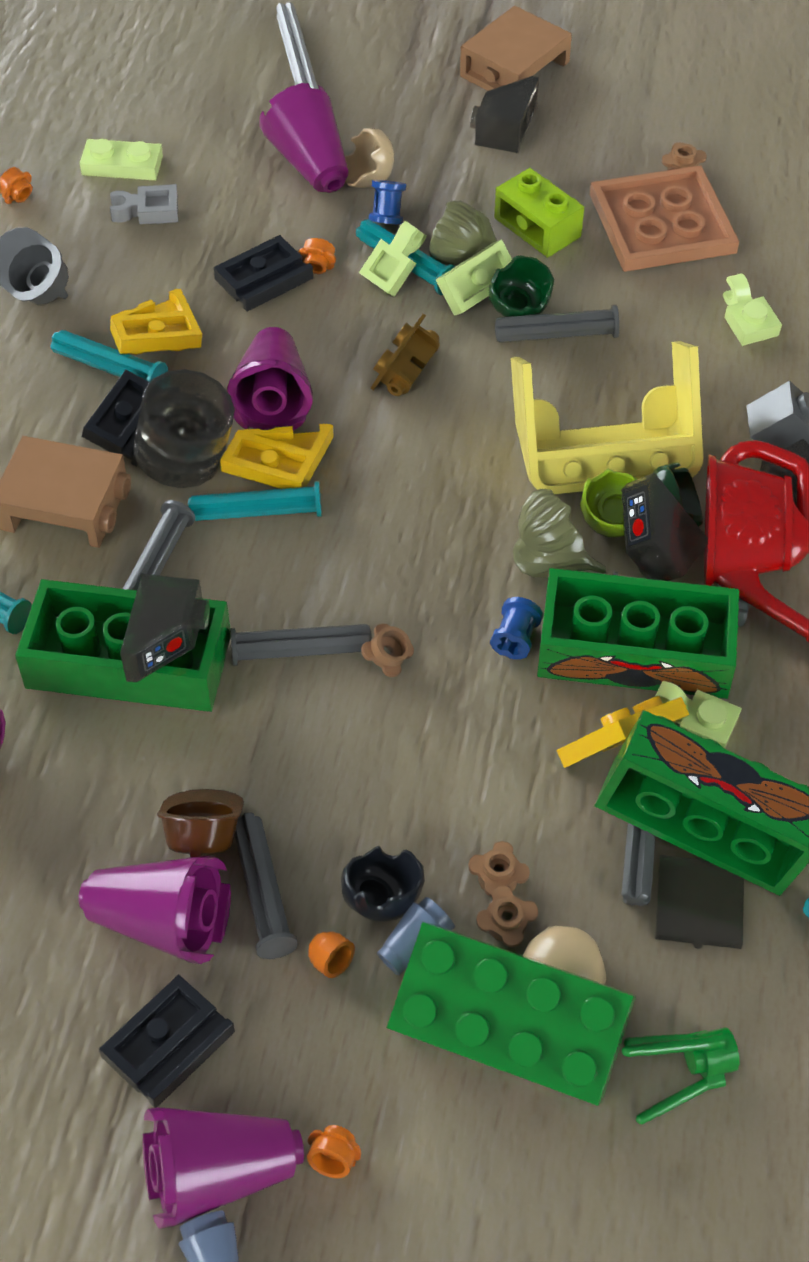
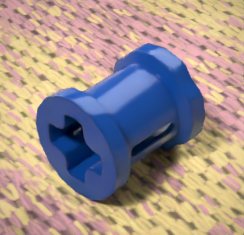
M372 180L375 195L373 212L369 214V220L377 223L402 224L403 217L400 216L402 191L406 190L407 184L388 180Z
M511 597L503 603L501 611L503 619L500 627L494 630L490 645L498 654L510 659L520 660L526 658L532 647L530 638L534 628L541 624L543 612L535 602L529 599Z

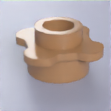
M679 142L672 145V151L669 154L662 156V164L668 170L699 166L700 163L706 161L707 155L702 150H696L690 144Z
M382 623L374 628V637L371 641L365 642L362 645L361 653L366 660L373 661L377 666L381 667L386 676L396 677L402 671L401 664L403 661L409 659L414 654V648L408 635L403 630ZM384 647H386L391 653H386Z
M496 842L491 851L484 855H474L469 860L468 868L470 873L478 875V882L481 888L489 896H491L492 891L496 887L507 886L513 891L518 883L523 884L529 878V867L517 860L513 854V846L508 842ZM496 866H501L504 870L502 872H497L494 870V868Z
M496 887L492 891V901L486 910H482L477 914V926L481 931L489 932L492 937L502 941L506 946H518L523 941V934L528 923L534 922L537 919L538 908L534 902L522 901L514 896L509 887ZM503 913H511L512 918L510 920L503 919Z

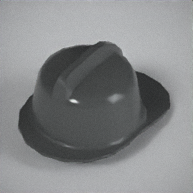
M28 227L14 228L5 232L0 237V286L16 299L24 302L30 301L37 305L48 304L57 297L63 299L68 297L65 291L69 278L68 267L62 260V254L55 245L37 231Z

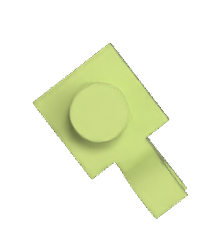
M404 221L391 244L380 239L359 273L395 297L417 264L408 256L422 246L427 235L407 221Z
M742 273L727 277L726 281L731 290L723 292V298L728 305L724 318L741 345L744 346L779 336L782 324L764 296L752 299L748 280Z
M662 681L655 697L660 696L662 703L682 697L690 715L675 722L679 723L681 728L699 737L716 741L723 748L726 747L742 710L741 707L698 689L691 700L680 687L666 681Z

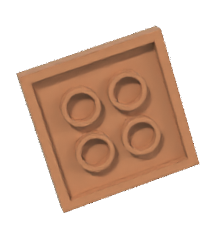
M701 165L591 182L590 197L623 272L737 254L739 240Z

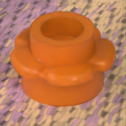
M12 167L0 177V194H2L4 202L7 204H11L13 201L22 203L30 196L33 186L30 184L32 176L28 171L23 173L17 167Z
M320 238L307 239L304 247L298 251L303 256V262L306 265L310 263L313 266L314 274H323L326 270L333 269L337 260L334 255L335 247L333 244Z
M329 1125L325 1127L323 1132L322 1130H314L308 1137V1144L311 1147L307 1154V1161L315 1171L326 1177H346L350 1169L356 1165V1161L361 1158V1149L355 1142L354 1135L344 1127Z

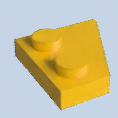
M181 289L169 291V300L156 306V303L150 299L138 304L134 309L124 310L111 316L110 331L120 354L138 355L145 352L182 351L184 349L201 348L202 332Z
M319 424V432L293 433V426L275 427L271 430H261L259 428L237 430L220 459L221 472L280 489L307 487L334 437L333 425Z
M656 696L633 706L632 708L635 713L633 715L630 714L628 707H625L600 718L603 725L602 728L556 750L563 767H569L600 751L605 752L624 744L643 710L656 716L668 718L672 722L690 715L682 697L662 703L660 696Z

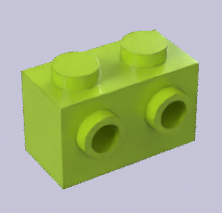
M528 168L496 187L494 218L548 258L582 236L585 206L532 168Z

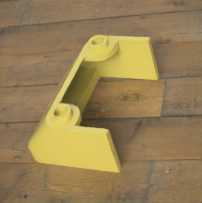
M682 341L672 342L674 385L658 386L646 394L642 402V422L561 431L556 408L546 400L534 399L531 363L520 357L511 358L515 424L527 475L531 484L537 490L551 489L554 493L553 495L583 492L588 478L593 479L605 470L610 469L631 474L643 485H648L654 470L660 466L679 462L681 466L674 469L687 468L693 478L700 471L703 464L698 347Z

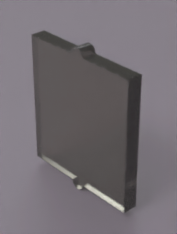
M660 855L655 939L692 943L696 949H701L703 945L742 949L744 878L700 857L694 859Z

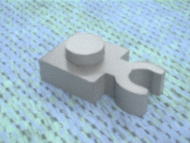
M176 184L138 186V194H130L126 191H113L110 193L112 203L110 212L113 222H125L132 217H138L139 224L178 222V193Z

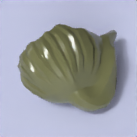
M449 201L446 203L444 216L440 218L432 232L429 253L430 257L444 265L452 264L456 266L493 242H496L497 239L489 219L481 211L462 201Z
M551 489L533 491L522 506L518 518L519 539L513 548V559L520 571L531 577L548 578L549 568L572 571L592 570L602 574L606 573V566L592 558L585 551L583 536L569 519L571 507L562 502L559 497L553 495L554 493Z

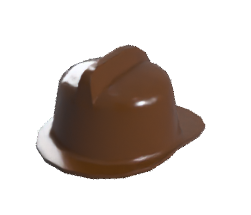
M215 789L189 790L167 797L163 801L157 816L162 818L168 848L177 853L190 854V858L221 853L230 849L233 844L237 820L243 810L244 801L236 793Z

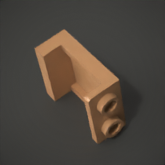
M514 5L461 45L460 77L489 92L527 81L551 61L561 66L569 63L572 33Z
M22 436L0 479V530L15 533L21 519L24 518L84 530L87 532L90 546L100 548L106 533H111L115 527L116 510L120 501L127 499L131 488V476L126 473L123 454Z

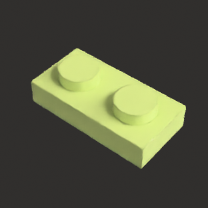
M87 139L79 163L81 175L156 181L163 158L162 144L145 143L142 141L127 142Z
M503 240L493 242L435 279L454 315L467 311L489 296V286L497 268L502 269L506 267L512 260Z

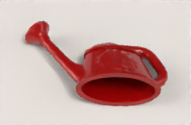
M757 440L737 443L730 447L720 460L716 459L715 455L709 454L705 500L704 585L712 586V584L717 583L721 587L739 589L740 599L806 638V641L809 643V619L774 597L763 587L759 579V574L782 570V572L790 571L792 567L801 562L809 553V463L794 452ZM748 458H758L793 472L797 479V507L793 502L791 476L784 475L781 477L738 464Z

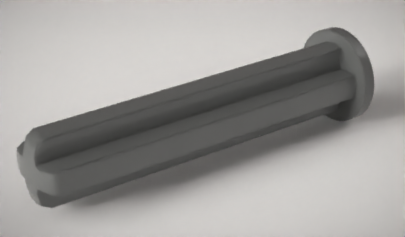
M612 305L611 309L499 317L495 321V336L499 342L612 334L613 338L619 337V312L617 305Z
M167 500L162 504V517L123 589L152 591L185 527L192 526L195 521V514L188 506L175 500Z
M367 624L236 633L235 628H230L233 666H237L239 660L361 652L362 645L372 639L371 629Z
M252 812L244 813L242 817H238L234 836L259 937V942L256 944V952L260 958L276 959L292 953L297 948L298 941L297 937L289 932L262 819L254 816Z
M630 823L627 826L621 894L624 903L627 905L646 906L651 901L656 836Z

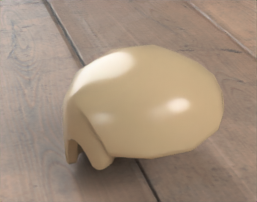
M364 128L358 136L351 138L356 148L352 154L345 156L349 171L345 181L351 187L373 188L372 180H387L390 176L394 164V148L392 142L382 130Z
M548 927L528 943L523 954L525 957L605 984L607 980L598 944L589 934L576 927Z

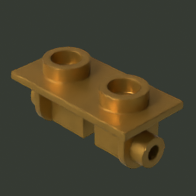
M425 314L421 315L413 327L407 322L392 342L398 347L397 350L393 353L386 349L373 368L379 375L370 389L374 390L381 381L394 396H400L409 392L412 384L422 371L418 366L424 369L433 354L440 347L439 335L432 330H425L420 326L426 317Z

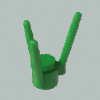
M726 1027L689 1034L628 1037L623 1042L622 1054L625 1057L684 1052L685 1061L690 1073L693 1075L700 1073L703 1078L639 1113L636 1116V1122L640 1125L669 1112L707 1090L725 1087V1074L737 1071L740 1065L736 1040L729 1028Z

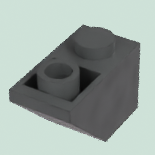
M788 381L747 405L751 439L776 445L809 460L808 392L803 393L791 381Z

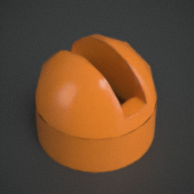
M333 931L315 935L309 944L308 950L310 962L327 978H335L342 974L352 962L355 954L354 944L342 934Z

